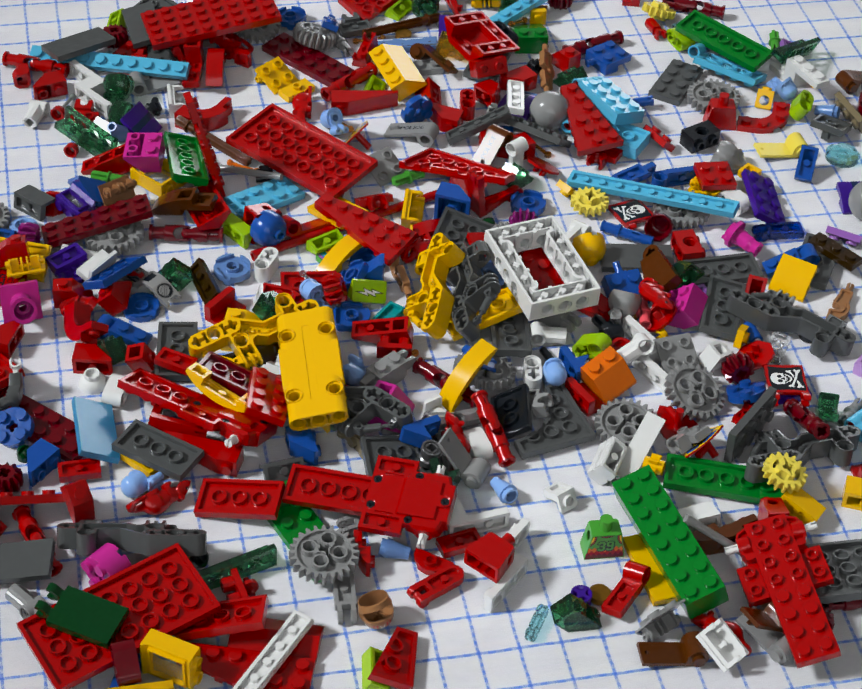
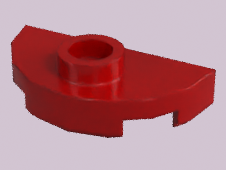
M417 547L414 551V561L417 569L426 575H432L446 566L455 564Z

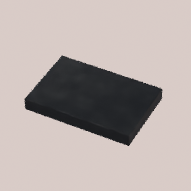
M526 383L491 397V404L494 406L507 439L533 430L529 386Z

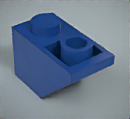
M285 426V442L289 455L303 457L304 462L317 466L318 457L321 456V448L319 444L316 445L315 430L294 431L289 426Z
M40 438L27 449L28 476L30 486L32 487L39 481H42L52 470L58 467L57 462H61L60 448L43 438Z

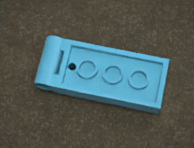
M604 76L574 78L572 80V83H576L601 114L614 126L642 123L645 110L632 100L629 95L624 93L620 87L616 86L611 79Z
M568 117L561 124V128L565 133H571ZM606 118L624 140L623 146L616 148L623 150L622 156L635 160L649 144L651 132L631 124L614 126Z

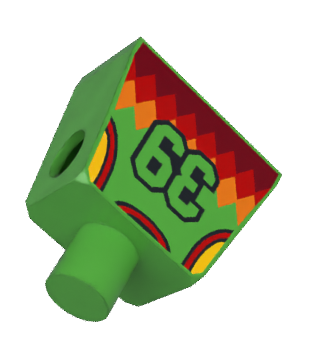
M604 514L600 517V520H591L587 523L580 541L584 560L624 557L623 536L617 519H613L609 514Z

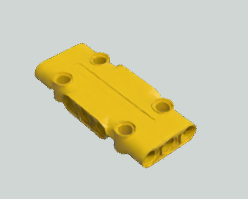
M321 306L280 315L277 318V337L280 345L278 353L282 386L287 403L289 427L294 431H302L346 421L348 419L347 397L344 388L346 384L332 308Z

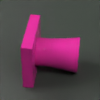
M37 280L0 285V302L4 324L11 321L27 324L35 319L43 318Z

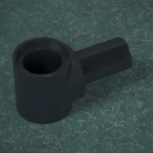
M595 314L591 318L593 324L599 329V333L607 334L611 341L618 337H624L623 328L619 323L607 322L599 314Z

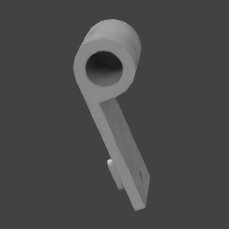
M138 71L131 72L127 77L130 91L137 97L166 90L167 84L181 85L179 79L154 77L144 80L142 73Z
M433 122L391 123L384 137L416 136L421 146L430 147L439 134V127Z
M451 427L447 428L437 445L465 485L471 489H479L491 471L490 463L484 458L472 459Z
M744 614L736 619V622L770 655L773 661L784 664L793 657L785 635L781 632L757 629L755 626L748 625L746 622L749 619Z

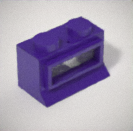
M74 183L65 191L55 195L56 208L67 217L80 215L84 211L96 210L95 201Z

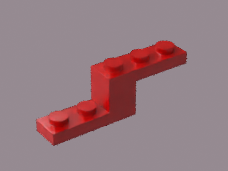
M203 40L186 43L183 46L185 61L191 65L187 80H182L184 88L193 89L200 86L205 64Z

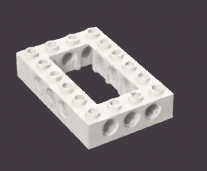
M553 215L485 230L484 241L488 245L491 261L528 321L598 305L601 287ZM541 247L565 284L553 287L551 285L548 288L538 290V282L534 281L530 274V269L526 268L522 262L521 255L519 256L517 253Z

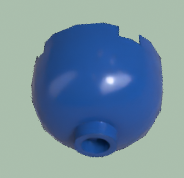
M268 209L260 212L262 215L259 218L255 217L251 224L250 236L254 239L255 243L263 247L279 244L286 235L287 226L285 220L273 210Z

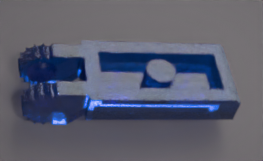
M800 222L757 224L751 230L758 242H765L768 239L804 238L805 234Z

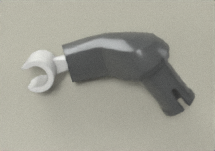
M12 358L9 359V365L13 373H9V386L7 393H5L6 396L0 398V411L9 407H18L21 404L24 385L23 373H19V370L22 368L20 358L17 365H12Z

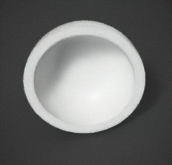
M88 368L81 375L78 386L85 394H99L103 392L107 379L97 368Z

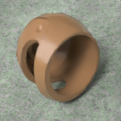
M373 590L365 593L358 599L359 616L369 628L382 629L392 622L394 617L393 604L386 591Z

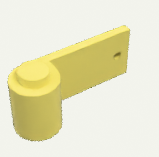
M793 132L786 138L785 143H754L753 146L760 158H799L802 145H808L799 132Z

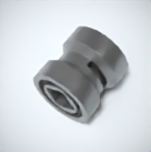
M426 440L423 442L418 456V461H420L422 467L431 469L437 466L442 451L437 445V441Z

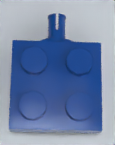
M612 40L586 49L585 65L586 67L593 66L604 76L617 72L619 65L631 61L632 55Z
M620 261L613 262L612 265L615 273L604 275L601 281L606 297L609 298L610 292L613 289L639 294L638 286L643 280L639 269L622 270Z

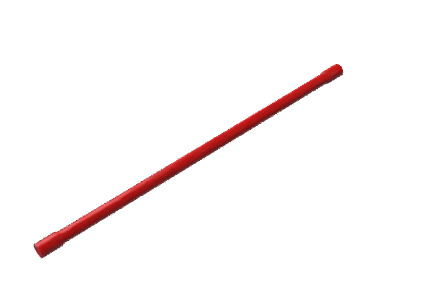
M437 190L421 196L425 197V203L435 200ZM404 201L390 205L387 209L381 208L370 213L385 217L400 212L403 209ZM334 225L327 226L282 241L274 246H264L250 251L251 258L255 261L266 247H274L278 252L305 244L307 240L332 231L337 227Z

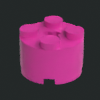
M105 543L81 562L82 569L90 579V586L132 566L125 554L121 556L117 552L119 548L114 544Z

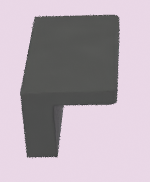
M27 185L14 192V208L39 221L44 220L46 217V206L55 202V197L31 185Z
M293 457L259 464V468L263 471L264 480L286 481L288 480L293 463L305 464L303 457Z

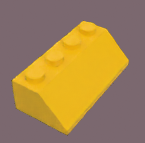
M381 44L368 52L390 89L398 90L399 102L427 85L402 46Z

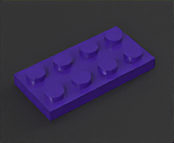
M744 169L741 175L754 217L783 230L787 224L774 182L768 177L760 176L755 171Z

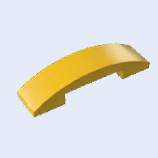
M347 234L330 249L318 265L316 271L340 272L342 264L357 252L362 245Z
M482 338L459 361L439 394L442 396L443 407L449 412L455 411L463 399L461 395L483 364L487 366L498 350Z
M197 362L186 369L185 372L190 380L208 398L223 407L244 413L247 393L240 397L210 379L213 372Z

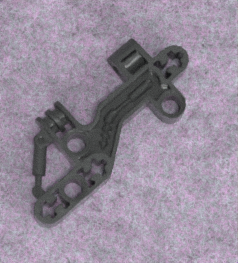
M478 240L469 246L464 241L456 243L465 253V258L459 265L449 268L446 279L453 287H456L453 293L454 304L451 312L455 330L468 342H473L480 336L481 329L479 324L482 321L481 317L483 314H486L491 302L496 299L501 291V285L496 274L487 273L482 276L481 268L491 259L488 245L482 240Z
M732 289L730 291L725 309L731 314L766 331L796 333L812 341L809 351L814 356L824 357L829 350L841 356L850 355L856 336L845 329L847 326L846 321L832 314H829L824 319L806 309L794 308L792 306L796 297H789L788 293L783 294L781 289L778 292L768 290L767 292H754L751 294L740 289Z
M344 386L347 397L348 419L342 423L333 424V428L350 438L355 434L362 436L365 433L382 431V428H397L401 430L402 426L413 423L414 420L410 406L377 386ZM374 417H379L380 419L384 420V421L387 422L388 424H381V423L367 424V423H368L372 418H374Z
M824 420L823 422L830 426V435L822 440L816 439L809 432L801 433L795 439H790L779 429L767 432L762 431L758 434V438L755 439L750 457L747 459L744 478L750 483L767 482L769 479L763 478L765 472L761 471L764 466L763 463L772 453L776 455L777 452H780L783 456L786 452L789 457L796 456L795 460L797 462L802 461L801 467H804L810 459L827 456L834 464L847 467L851 463L853 451L857 449L861 430L853 425L838 427L832 420ZM760 450H763V452L765 453L758 455Z
M80 520L79 523H60L57 525V547L60 549H76L77 555L90 556L105 543L114 544L121 550L146 556H152L176 543L181 546L187 556H203L207 554V532L205 530L178 529L176 525L167 524L166 520H163L162 523H158V521L150 523V520H146V523L141 525L103 523V520Z

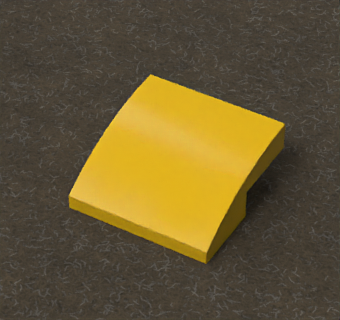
M783 253L768 290L778 292L781 289L783 294L788 293L789 297L795 296V300L803 303L818 270V266Z

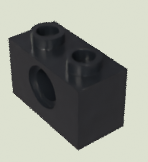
M706 120L682 129L679 143L693 154L717 145L721 130L712 122Z

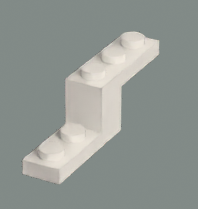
M777 54L770 58L769 69L783 81L791 77L796 87L805 85V82H807L815 90L829 86L830 80L801 55L787 58L786 62Z
M75 59L69 61L70 76L79 81L74 84L76 99H80L85 105L88 104L89 100H93L95 112H99L107 120L113 118V105L110 101L103 98V96L107 95L106 80Z
M631 315L623 318L622 328L624 334L632 340L633 336L637 333H644L654 343L653 340L656 338ZM646 341L642 342L640 347L644 346ZM654 344L652 353L642 355L630 364L666 396L668 394L664 390L667 387L664 386V383L667 381L665 378L668 374L658 365L661 362Z
M456 498L449 528L445 533L448 535L475 527L478 533L508 527L510 511L508 507H502L467 516L460 499Z
M522 518L517 524L514 523L509 531V534L515 539L513 544L515 549L524 541L529 533L530 521ZM514 552V560L500 581L485 591L483 595L484 610L492 613L527 573L528 558Z

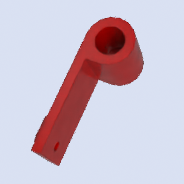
M288 215L281 216L286 222V235L291 238L332 225L331 222L320 218L300 224Z

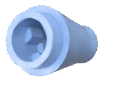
M498 476L490 481V486L494 489L502 503L511 504L517 499L518 491L514 485L502 480Z

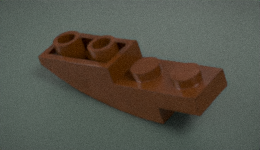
M198 187L181 188L160 196L156 199L151 210L153 215H183L185 210L212 211L218 196L216 193H200Z
M751 514L730 524H725L720 528L715 522L707 526L735 542L736 534L744 528L743 525L758 521L759 519L755 514ZM698 530L692 532L705 555L725 552V546Z

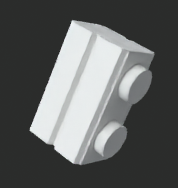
M614 436L602 442L589 467L588 476L599 485H604L614 479L628 450L627 446Z

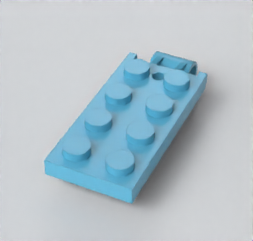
M702 43L694 44L688 48V55L694 58L693 63L700 65L702 69H711L718 75L729 76V79L733 81H742L744 85L753 87L766 80L767 74L757 70L753 73L729 59L706 52V47Z
M283 176L282 181L272 179L224 197V201L230 208L231 213L241 219V216L243 217L245 206L268 203L273 208L279 209L305 199V192Z

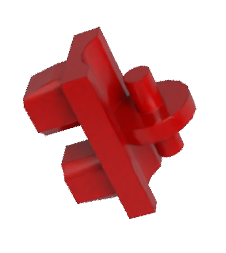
M381 336L380 342H377V358H383L392 351L399 352L403 349L408 352L407 358L412 356V344H410L409 338L401 337L399 338V343H391V337Z
M237 568L230 569V576L220 579V587L223 593L234 590V593L226 595V600L255 596V592L259 588L258 582L255 579L245 577L242 582Z

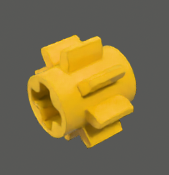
M652 453L651 457L645 456L642 468L649 465L656 477L657 475L662 476L666 461L662 460V455Z

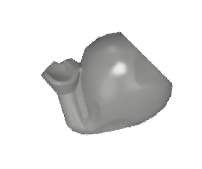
M726 140L720 141L710 161H728L731 170H738L746 164L742 149H737L732 142Z
M613 289L608 299L610 309L608 315L610 319L622 326L623 318L627 315L633 317L639 309L642 301L641 295Z

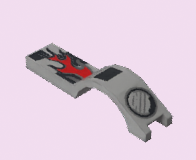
M139 267L121 278L124 281H131L132 286L136 289L142 285L149 288L158 298L160 304L167 309L171 307L168 302L173 297L177 300L182 299L181 294L158 272L150 271L148 273Z

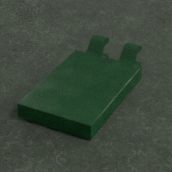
M51 582L46 591L49 592L47 595L49 599L58 601L55 607L52 608L42 600H39L34 607L38 610L36 612L38 617L46 618L47 626L106 649L110 646V643L129 614V608L69 585L63 590L57 584Z

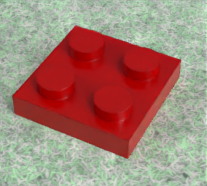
M728 161L694 163L693 169L702 191L736 190L737 183Z

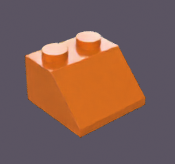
M611 346L580 368L581 380L606 405L608 400L612 402L636 384V379L624 358Z

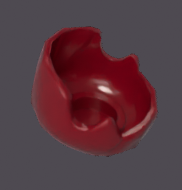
M655 213L647 219L644 231L646 235L654 236V241L660 242L672 233L673 223L666 214Z

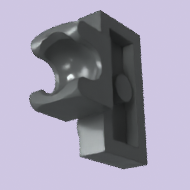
M357 12L353 13V17H347L346 14H342L338 32L344 38L363 36L362 30L372 27L368 19L360 21Z

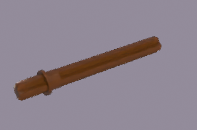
M440 13L424 14L421 17L366 28L362 30V35L366 32L367 38H370L372 32L379 36L396 32L401 28L411 29L424 25L430 26L439 21Z
M178 115L174 123L183 128L184 132H189L196 136L192 121ZM207 131L208 135H206V138H209L214 148L244 166H249L252 163L250 156Z

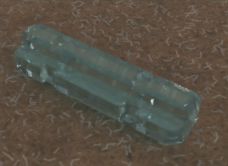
M539 604L537 606L536 612L528 625L529 627L525 631L524 638L526 640L536 641L537 634L540 632L545 621L544 619L549 613L547 605Z

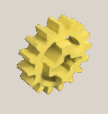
M656 0L644 2L642 10L647 12L651 18L661 21L666 19L674 20L676 11L669 9L670 6Z
M587 186L584 189L578 188V191H573L571 195V207H574L573 211H579V215L584 213L586 217L590 214L592 217H595V214L600 216L602 212L605 213L606 209H608L609 196H606V192L601 193V189L595 190L594 187L589 189Z
M777 452L776 455L772 453L769 458H766L761 471L765 472L763 478L769 479L767 484L774 485V490L780 488L781 493L787 490L789 494H792L793 491L799 492L806 483V478L808 477V474L805 473L806 467L800 466L802 461L797 462L795 460L796 456L789 457L787 452L783 456L780 452Z

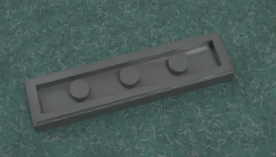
M505 104L445 132L449 145L451 146L486 130L492 124H499L512 118L508 105Z

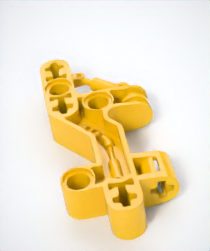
M441 232L435 234L430 241L429 248L418 255L415 272L421 276L422 288L419 292L407 297L403 311L404 316H409L412 323L436 340L446 334L454 304V296L446 285L449 268L459 265L465 258V253Z
M279 293L275 298L276 315L263 321L235 317L227 318L192 335L188 340L189 354L200 359L209 351L215 352L229 346L236 357L234 359L222 357L250 370V367L253 368V366L257 367V364H263L262 356L256 345L267 346L278 341L277 318L280 315L319 307V304L313 299L296 304L290 294Z

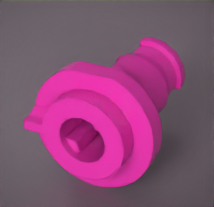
M743 221L732 223L721 237L724 239V244L728 247L733 244L739 246L747 252H752L754 257H756L763 248V244L756 241L754 237L744 230L746 224Z

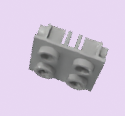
M389 146L369 155L378 160V166L370 173L380 187L392 182L391 178L406 171L399 168V160Z
M690 333L653 340L661 362L659 366L667 374L672 368H675L678 364L681 366L684 362L687 366L692 362L694 367L700 364Z
M684 598L678 603L676 600H673L665 605V608L659 611L657 609L649 614L648 618L639 623L641 627L635 631V634L641 631L643 633V640L645 642H652L658 637L663 636L664 633H668L670 630L678 627L681 618L675 615L673 611L685 602L686 599Z

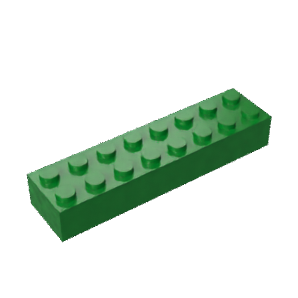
M647 465L612 482L617 500L678 601L686 599L681 606L688 618L691 620L729 601L724 583L687 524L683 522L682 516L651 467Z

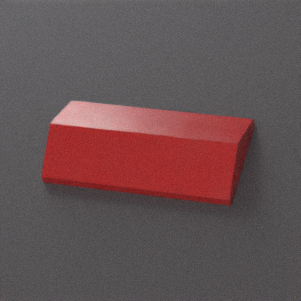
M209 180L207 186L198 187L200 193L217 194L218 200L213 210H187L199 230L220 228L231 213L230 208L211 180Z
M266 618L264 629L230 635L227 647L262 652L285 623V620ZM313 625L290 655L314 658L317 662L324 626Z

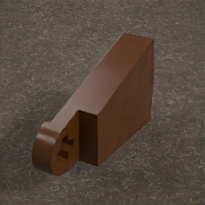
M653 244L644 250L643 260L640 261L643 278H653L664 287V292L673 291L683 282V279L658 246Z

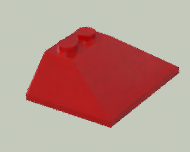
M482 11L449 15L444 18L449 43L468 61L520 50V47Z

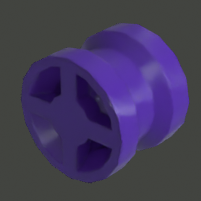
M585 585L573 587L569 600L570 608L577 613L587 612L591 607V589Z

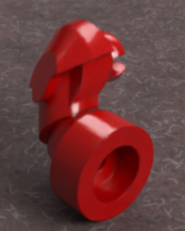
M78 295L62 301L59 309L64 316L65 306L77 301L92 306V312L97 305L98 298L95 296L80 297Z

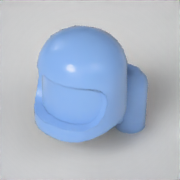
M775 76L766 83V86L772 88V91H775V95L779 94L783 100H791L798 93V89L791 77L781 82Z
M333 107L321 113V124L326 128H331L329 130L331 135L349 132V128L342 124L343 115L339 108Z
M312 278L302 281L299 286V292L304 299H313L318 302L319 307L328 306L331 308L322 299L324 292L321 283Z
M351 353L348 356L349 363L343 366L345 384L348 386H360L359 382L365 375V367L363 366V360Z
M554 357L545 361L542 372L544 385L560 386L564 384L567 379V371L562 360Z
M132 470L121 481V491L128 498H137L146 491L150 492L155 488L161 490V486L164 484L161 480L164 478V475L159 471L154 475L146 477L143 472Z

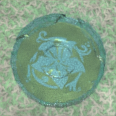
M845 143L831 144L827 147L825 153L826 160L840 168L854 167L858 164L860 157L855 147Z

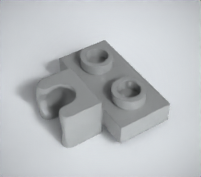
M529 389L532 419L534 415L536 418L549 417L550 415L546 408L554 406L551 395L547 392L542 393L541 389Z
M696 425L691 428L685 426L677 430L676 435L665 441L666 446L671 454L678 452L684 454L693 448L692 443L700 442L712 432L709 426L700 427Z

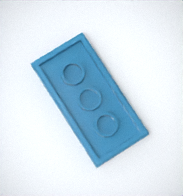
M74 396L71 402L79 456L118 464L120 453L113 451L111 445L117 439L112 405Z

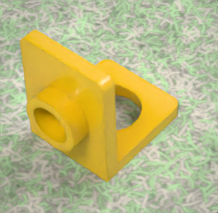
M769 87L758 88L755 107L771 110L775 91H772V88ZM767 96L769 103L761 105L759 102L760 97Z

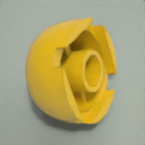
M587 232L572 239V245L588 266L596 265L606 253V244L601 233L597 232V235H592V232Z

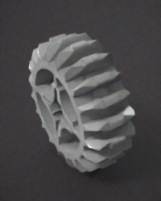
M302 21L296 23L294 27L293 38L295 41L309 48L327 51L333 49L336 43L335 32L323 28L320 24Z

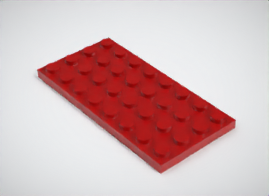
M193 0L189 3H179L175 6L162 7L161 9L140 13L154 51L282 22L281 14L274 0Z
M273 103L226 137L227 144L320 196L325 193L338 199L378 166V160Z
M178 543L82 590L129 608L127 618L111 643L134 639L137 654L140 653V643L151 628L172 636L221 611L220 603ZM36 614L16 623L18 630L54 689H71L113 667L110 646L106 649L46 625V618L38 617Z

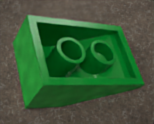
M509 24V28L518 36L517 46L520 47V50L515 51V54H539L542 50V45H548L547 29L542 24Z

